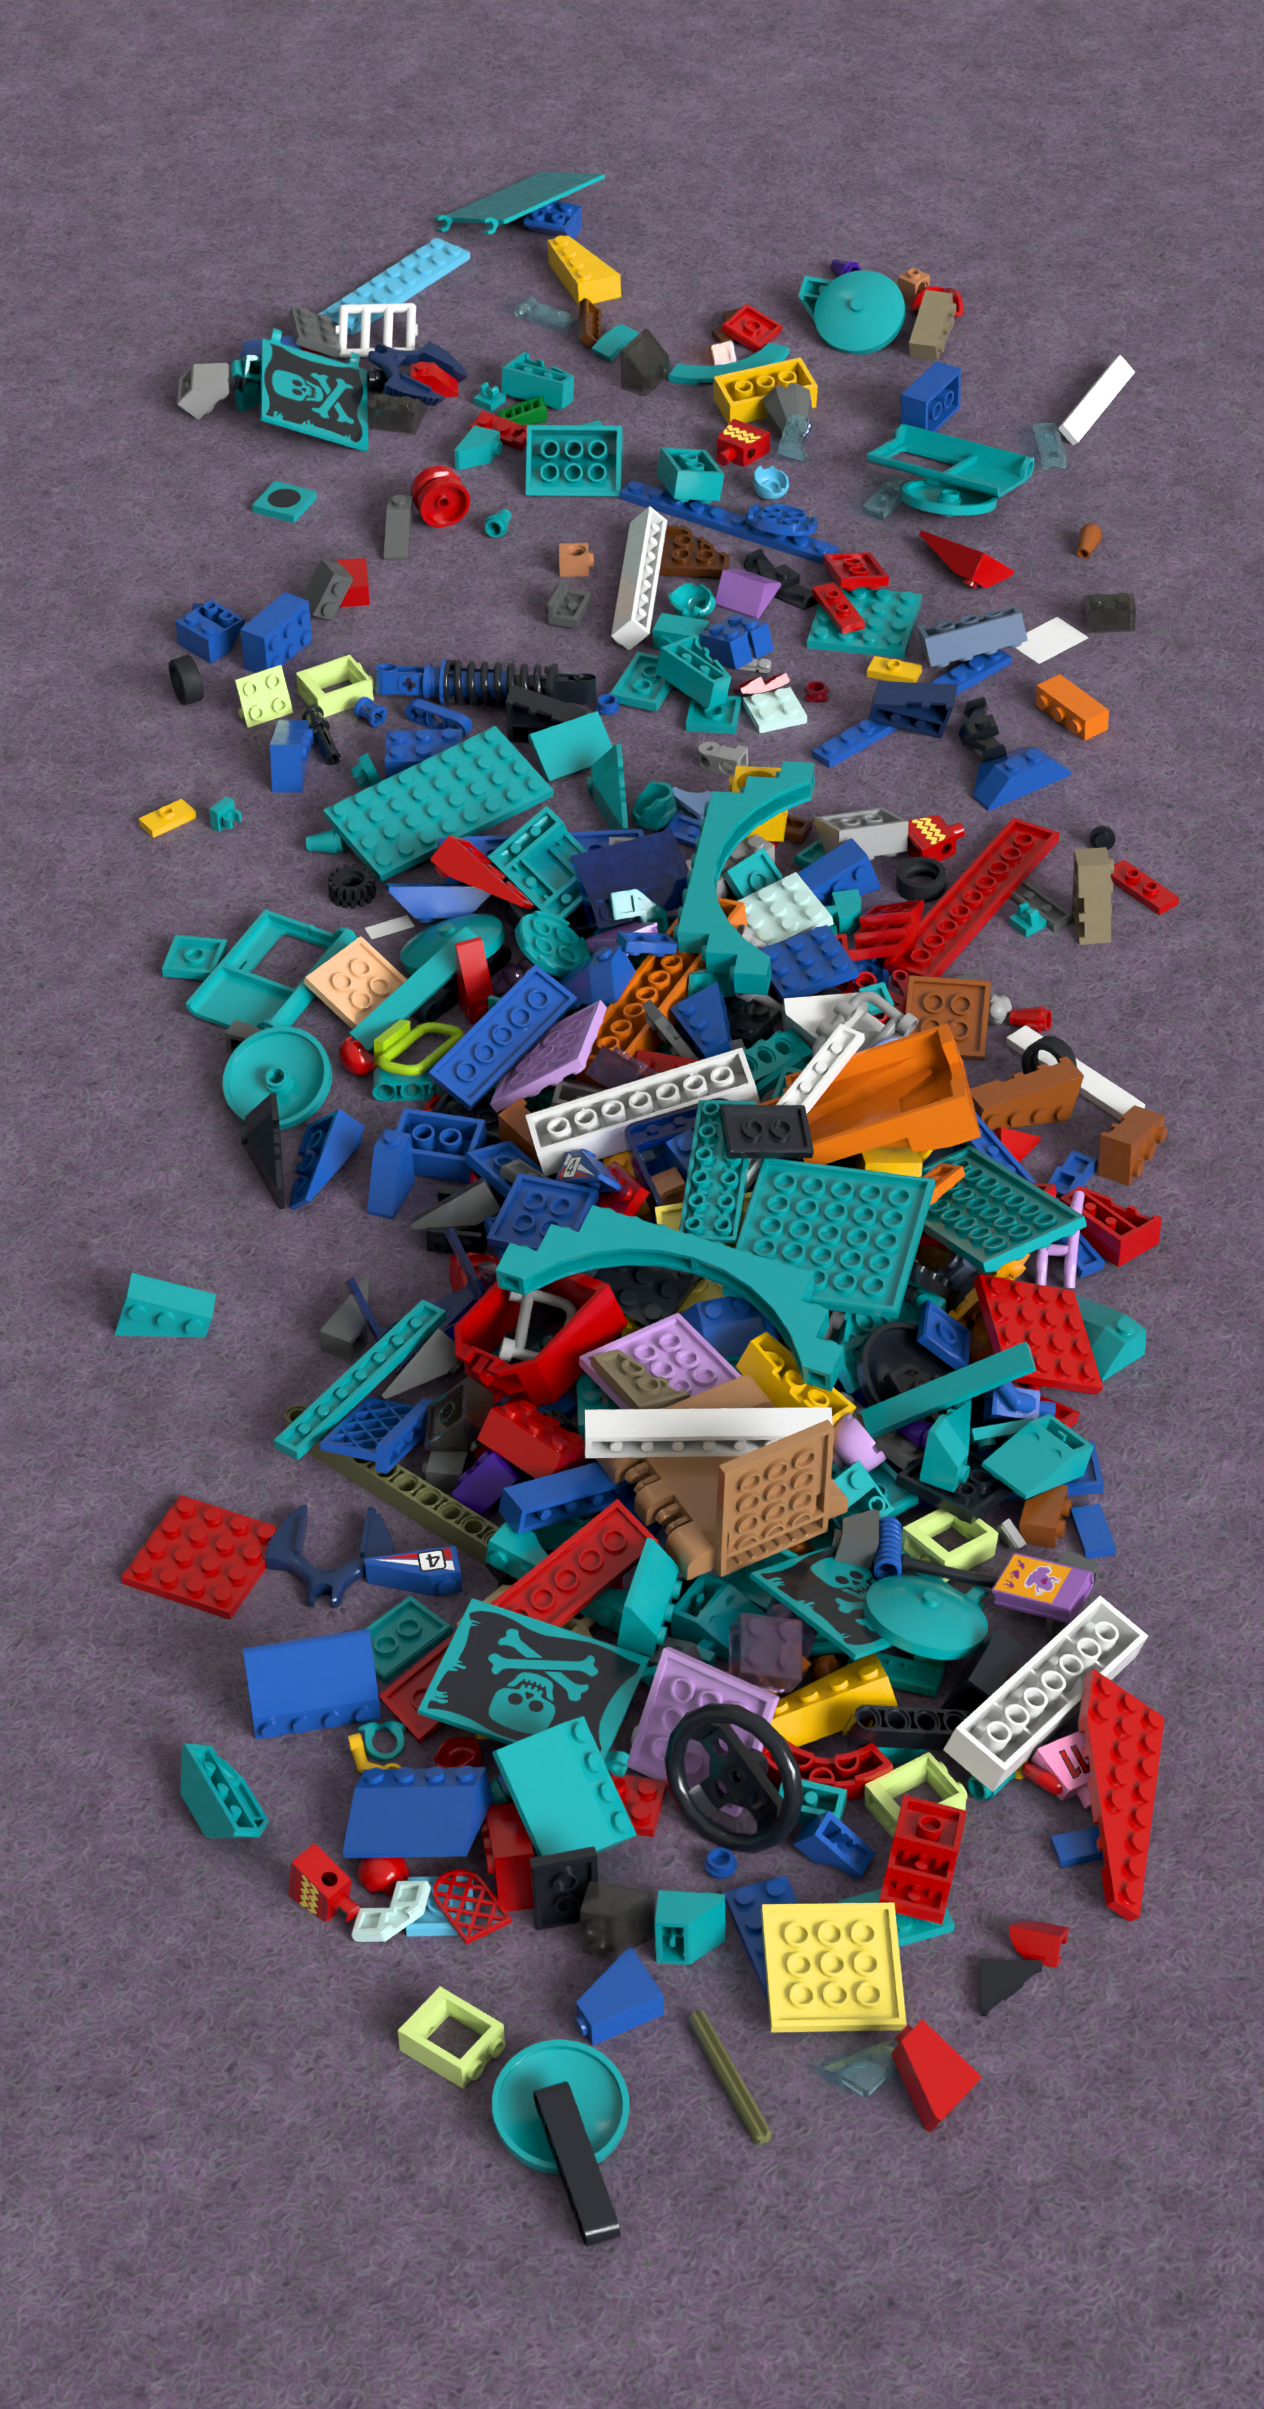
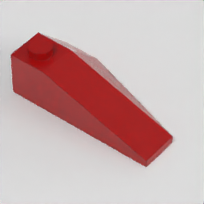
M922 530L919 533L951 570L964 579L962 583L976 589L978 585L987 589L1011 577L1014 573V570L983 552Z

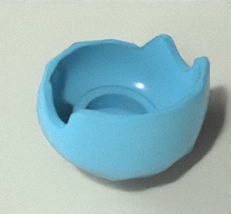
M759 466L753 474V488L759 497L765 500H775L782 498L787 493L789 480L783 471L775 469L774 466H770L767 469H762V466Z

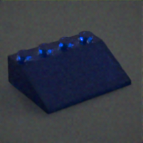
M672 829L570 856L592 933L618 927L625 923L639 921V916L618 920L612 919L609 893L637 889L656 905L667 911V913L677 911L680 906H684L682 896L683 890L688 889L687 874L689 869Z

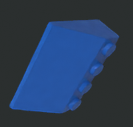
M369 1629L243 1648L255 1739L274 1738L292 1733H306L311 1730L337 1728L342 1725L368 1723L381 1719Z
M435 1766L421 1769L403 1767L400 1769L371 1768L364 1770L354 1790L342 1852L343 1857L467 1856L494 1800L486 1767L462 1766L460 1768H442Z

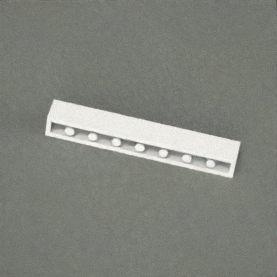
M650 506L630 522L611 633L615 642L623 645L628 650H631L650 633L667 520Z
M832 1408L585 1410V1458L742 1456L827 1419L833 1425Z

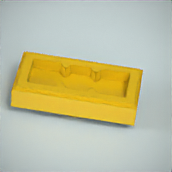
M874 656L867 669V677L889 682L916 683L922 673V665Z
M180 799L138 819L139 826L154 838L197 817L196 811L183 799Z

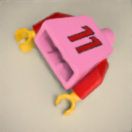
M1079 1730L1038 1748L1031 1758V1762H1028L1027 1759L1015 1771V1779L1027 1778L1051 1794L1057 1795L1062 1801L1078 1795L1084 1809H1090L1091 1803L1087 1777L1091 1776L1089 1761L1084 1759L1082 1750L1086 1746L1085 1734L1080 1733Z

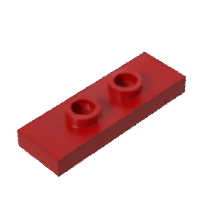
M835 582L812 587V595L841 634L865 628V621Z
M1125 859L1114 865V874H1111L1113 884L1156 914L1161 915L1178 905V896Z

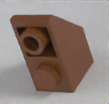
M1060 1485L1026 1500L1019 1522V1533L1027 1544L1055 1549L1058 1538H1064L1066 1520H1063L1064 1516H1070V1509L1072 1508V1499L1067 1498L1068 1485Z

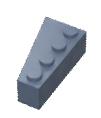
M1015 606L985 612L983 618H979L976 615L963 616L957 623L942 620L937 621L936 627L926 628V624L917 625L922 652L931 667L941 668L955 660L968 661L974 655L981 653L990 655L996 653L1000 648L1019 647L1022 645V642L1028 641L1022 612Z

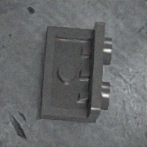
M563 577L559 585L554 587L551 599H548L546 602L545 613L548 614L549 624L577 629L592 602V593L568 589V578Z

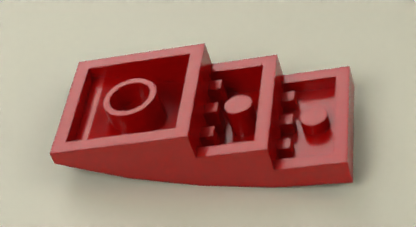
M924 899L875 905L859 917L861 929L854 934L856 945L849 950L852 961L902 955L910 946L917 932L925 905Z
M903 1795L879 1903H894L895 1913L942 1925L967 1810Z

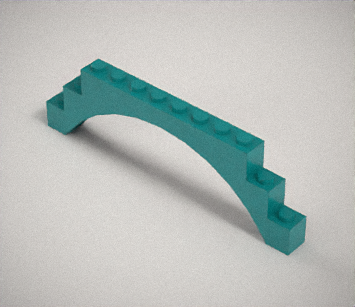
M783 761L781 771L776 772L775 778L747 776L745 787L741 786L740 793L712 791L710 802H705L704 817L706 818L701 819L700 822L701 836L696 838L697 854H692L691 868L693 870L688 871L687 874L688 889L683 890L682 903L684 906L679 907V925L675 924L673 938L674 941H678L679 952L700 953L701 960L706 961V971L708 973L729 974L730 982H734L735 993L768 995L771 981L770 956L745 940L728 921L718 902L717 882L729 856L737 845L754 829L777 814L812 800L815 786L814 763Z
M592 1205L579 1232L566 1226L560 1227L551 1224L537 1251L525 1245L519 1246L509 1243L496 1268L498 1287L524 1296L561 1278L599 1268L626 1265L652 1266L696 1274L727 1287L752 1303L776 1327L791 1349L803 1383L832 1391L844 1365V1346L832 1340H823L829 1328V1309L823 1308L816 1303H808L814 1292L813 1272H809L803 1267L783 1264L773 1258L760 1257L747 1250L734 1249L718 1241L712 1242L698 1238L691 1233L672 1230L662 1224L656 1225L646 1222L636 1216L623 1215L610 1208Z

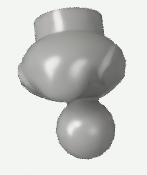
M990 994L989 1025L999 1026L1006 1016L1010 1015L1012 1005L1007 996Z

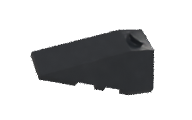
M271 1093L245 1116L246 1128H240L242 1145H247L248 1155L278 1208L285 1209L277 1094Z

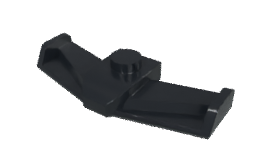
M762 549L747 555L743 566L748 572L781 582V587L774 598L802 610L818 604L811 590L798 585L800 583V575L784 564L774 568L764 555Z
M985 697L966 702L962 727L958 733L962 745L970 749L982 762L1007 755L1005 746L993 737L999 735V731L993 715L986 716L988 705Z

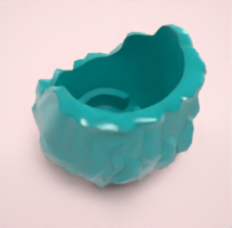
M653 781L647 784L646 789L637 796L634 808L631 810L632 820L636 826L654 831L668 826L677 811L674 791L671 785L665 782L656 783Z

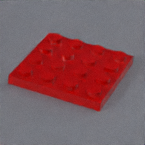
M981 1274L973 1280L994 1354L1025 1341L1030 1347L1036 1371L1013 1380V1382L1089 1394H1098L1103 1389L1073 1290Z
M180 1495L121 1576L122 1584L231 1620L267 1568L265 1561L266 1548L269 1546L270 1538L273 1537V1534L277 1532V1528L280 1527Z

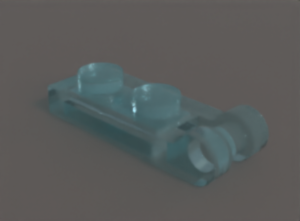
M532 296L527 297L523 304L520 303L514 308V314L517 317L566 334L578 324V316L538 303Z
M1056 422L1033 424L1032 432L1041 459L1042 469L1047 470L1055 466L1067 468V457Z
M891 476L862 506V514L884 521L902 502V486L910 482V480L902 481L900 477Z

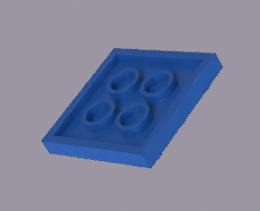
M827 924L759 949L770 956V985L782 1003H784L785 998L807 997L859 977L858 968Z
M518 1173L486 1238L489 1246L507 1249L509 1243H513L519 1246L525 1245L537 1251L551 1224L560 1227L566 1226L579 1232L592 1205L595 1206L600 1197L598 1189Z

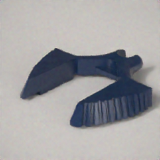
M431 341L418 350H397L384 344H378L375 346V351H370L367 355L368 361L380 368L388 380L384 386L383 396L395 398L396 400L400 399V401L404 400L409 403H418L419 405L436 406L445 397L432 391V387L404 373L400 374L399 366H411V364L418 362L435 363L456 379L458 383L466 379L468 375L465 368H462L463 366L449 352Z
M301 1505L297 1507V1511H292V1515L289 1514L287 1516L288 1519L283 1521L280 1528H277V1532L270 1538L271 1541L268 1542L269 1546L266 1548L265 1561L267 1569L291 1572L302 1581L306 1590L305 1599L310 1607H315L318 1597L328 1595L332 1597V1608H336L341 1604L346 1589L354 1582L366 1576L364 1559L394 1554V1546L390 1532L386 1528V1523H383V1517L380 1518V1513L376 1514V1509L368 1507L360 1547V1558H355L339 1569H316L302 1556L308 1524V1505Z

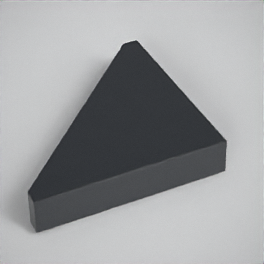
M980 1959L981 2016L986 2017L988 2012L1002 2000L1006 2001L1020 1990L1028 1979L1036 1973H1041L1042 1960Z

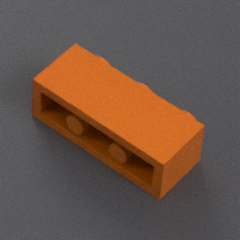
M1061 674L1036 685L1035 701L1037 707L1048 713L1055 721L1060 722L1084 741L1108 730L1109 709Z

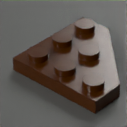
M666 526L659 575L717 578L721 577L723 570L729 569L730 555L724 551L719 553L714 549L712 543L703 537H695L692 535V530L686 526Z

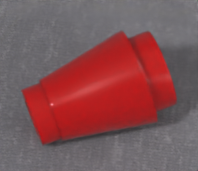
M1044 1006L1011 1010V1026L1022 1028L1026 1025L1038 1033L1049 1031L1051 1028L1052 1013L1050 1009H1045Z

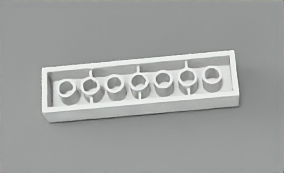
M739 1048L525 1116L543 1174L548 1176L559 1172L567 1152L586 1149L594 1153L595 1159L599 1160L677 1135L689 1129L694 1130L699 1100L756 1101V1105L760 1104V1100L743 1048Z
M1099 1596L957 1726L944 1751L993 1792L1080 1710L1085 1674L1095 1669L1112 1680L1136 1658L1148 1635L1103 1597Z

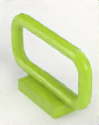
M400 1019L373 1040L375 1065L383 1071L403 1076L423 1074L440 1061L464 1037V1031L459 1027L438 1022L423 1023L410 1030V1021ZM438 1033L452 1036L418 1064L404 1065L392 1062L424 1034Z

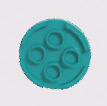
M534 911L533 914L522 917L516 925L515 937L521 951L533 964L538 965L549 974L563 978L590 958V952L583 937L579 938L568 927L569 922L555 914L545 911Z

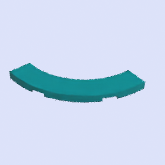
M768 342L757 353L745 359L722 365L693 366L678 363L668 375L669 382L697 385L698 382H712V385H714L715 376L782 362L789 355V347Z

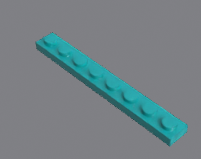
M421 1300L274 1439L275 1449L298 1461L447 1319L446 1311L425 1300Z

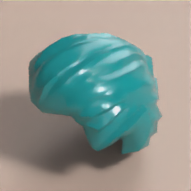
M693 583L680 585L667 596L678 616L703 620L713 612L716 606L715 597L702 583L697 587Z

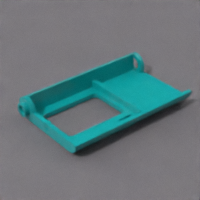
M904 423L900 427H896L892 440L867 453L868 463L926 478V482L940 485L943 482L996 497H1002L1026 482L1032 475L1035 464L1034 458ZM900 452H908L950 463L954 466L944 472L891 459V457Z
M265 909L186 1002V1007L192 1015L225 1028H229L234 1020L250 1024L261 1030L279 1026L291 1027L316 997L304 984L305 977L296 988H292L251 973L252 970L283 935H289L327 949L306 976L358 938L348 928L341 927L334 933H331L311 924H306Z

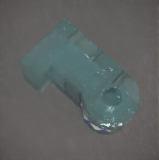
M793 414L787 419L777 454L802 462L806 461L808 453L802 450L806 436L812 430V423L808 418L800 414Z

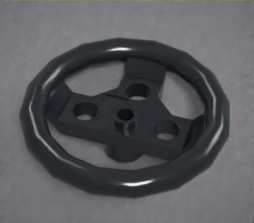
M711 1702L691 1710L683 1716L670 1733L664 1758L668 1788L681 1815L703 1838L732 1852L756 1854L780 1845L798 1824L804 1799L800 1767L786 1739L764 1717L738 1704ZM730 1724H734L752 1733L770 1752L781 1773L783 1798L766 1776L769 1764L765 1755L757 1749H747ZM690 1739L700 1742L710 1755L709 1777L692 1789H690L687 1783L684 1764L687 1745ZM719 1739L726 1743L728 1752L722 1749ZM718 1781L725 1785L727 1793L719 1788ZM757 1792L764 1796L766 1805L759 1801ZM728 1803L746 1808L757 1821V1833L734 1832L716 1823L710 1816Z

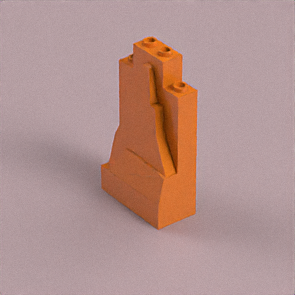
M945 1023L855 1053L807 1113L814 1154L812 1158H798V1160L803 1159L806 1163L825 1165L877 1147L911 1148L912 1152L947 1148L981 1137L964 1063L949 1024ZM802 1071L785 1076L787 1088L783 1089L784 1094ZM781 1097L757 1105H776Z

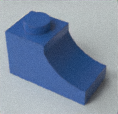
M829 1810L807 1820L793 1844L814 1864H825L835 1867L853 1879L862 1877L876 1853Z

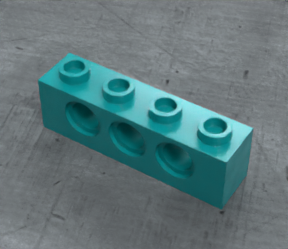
M794 1028L783 1033L778 1031L766 1041L763 1039L757 1041L749 1049L743 1048L755 1084L796 1054L800 1056L804 1063L812 1055V1050Z

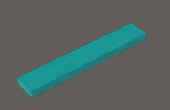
M465 926L349 1033V1036H352L353 1040H358L370 1054L374 1050L373 1040L400 1019L407 1020L457 974L455 943L473 939L477 936Z
M1025 1341L861 1410L866 1431L872 1439H875L1035 1372L1036 1367L1029 1345Z

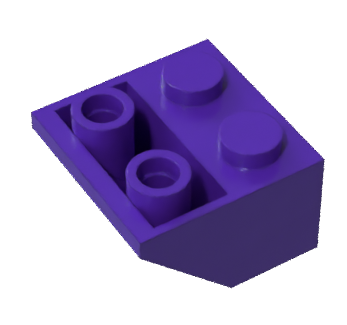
M488 1449L476 1460V1464L471 1469L465 1471L456 1480L459 1486L452 1494L461 1504L482 1516L501 1498L503 1488L515 1485L526 1472L492 1449Z

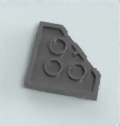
M651 999L642 1005L648 1014L644 1019L654 1031L659 1028L656 1033L666 1045L671 1043L669 1050L674 1056L700 1060L687 1041Z

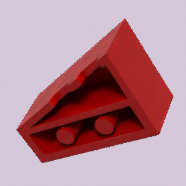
M1082 1186L1060 1197V1201L1070 1207L1075 1191H1082L1085 1194L1082 1215L1085 1217L1087 1227L1080 1229V1233L1097 1253L1117 1267L1159 1244L1162 1221L1160 1216L1153 1215L1150 1218L1137 1213V1208L1129 1205L1127 1208L1112 1203L1113 1198Z
M514 1803L490 1806L486 1819H484L481 1825V1835L488 1874H494L497 1899L506 1912L533 1909L529 1859L534 1858L529 1835Z

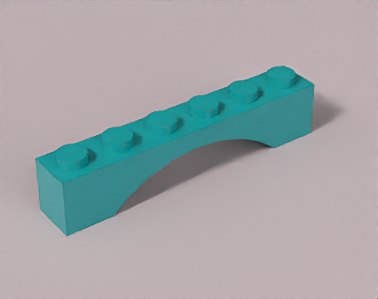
M506 1521L489 1540L485 1562L519 1580L548 1555L539 1544L534 1532L528 1531L517 1534ZM608 1588L579 1613L619 1634L623 1608L629 1590Z

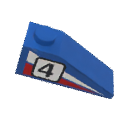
M586 1149L567 1152L555 1179L556 1181L598 1189L599 1193L620 1192L622 1185L602 1162L595 1159L594 1153Z
M456 1545L364 1559L366 1581L368 1584L428 1596L451 1595L463 1592Z

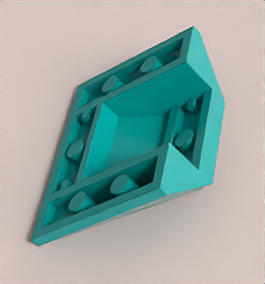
M545 806L487 856L540 911L555 914L563 919L615 875V872L598 856L594 858L567 831L564 822L548 806Z

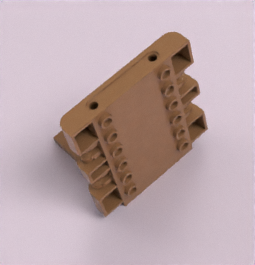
M743 1375L663 1409L774 1408V1405L750 1375ZM828 1419L742 1456L595 1458L614 1484L625 1480L630 1484L638 1482L634 1488V1491L637 1493L634 1511L646 1526L657 1521L661 1525L669 1523L665 1530L667 1535H669L666 1540V1553L680 1567L679 1571L687 1581L713 1569L721 1578L827 1532L828 1520L848 1511V1498L831 1478L835 1427Z

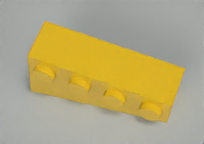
M557 236L554 239L547 240L548 263L578 306L584 297L592 303L621 297V280L618 272L570 236Z
M767 1331L750 1341L736 1365V1368L742 1375H750L773 1403L774 1408L831 1407L833 1426L847 1413L853 1414L856 1406L835 1388L832 1391H828L803 1383L792 1352Z
M873 1653L779 1699L771 1725L786 1740L799 1747L842 1731L849 1718L861 1705L897 1707L898 1705L889 1678L876 1653Z

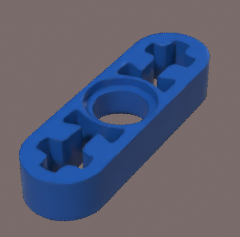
M419 698L412 700L405 707V715L413 723L433 730L446 728L462 729L463 738L472 731L470 719L456 711ZM434 714L439 716L443 723H440Z

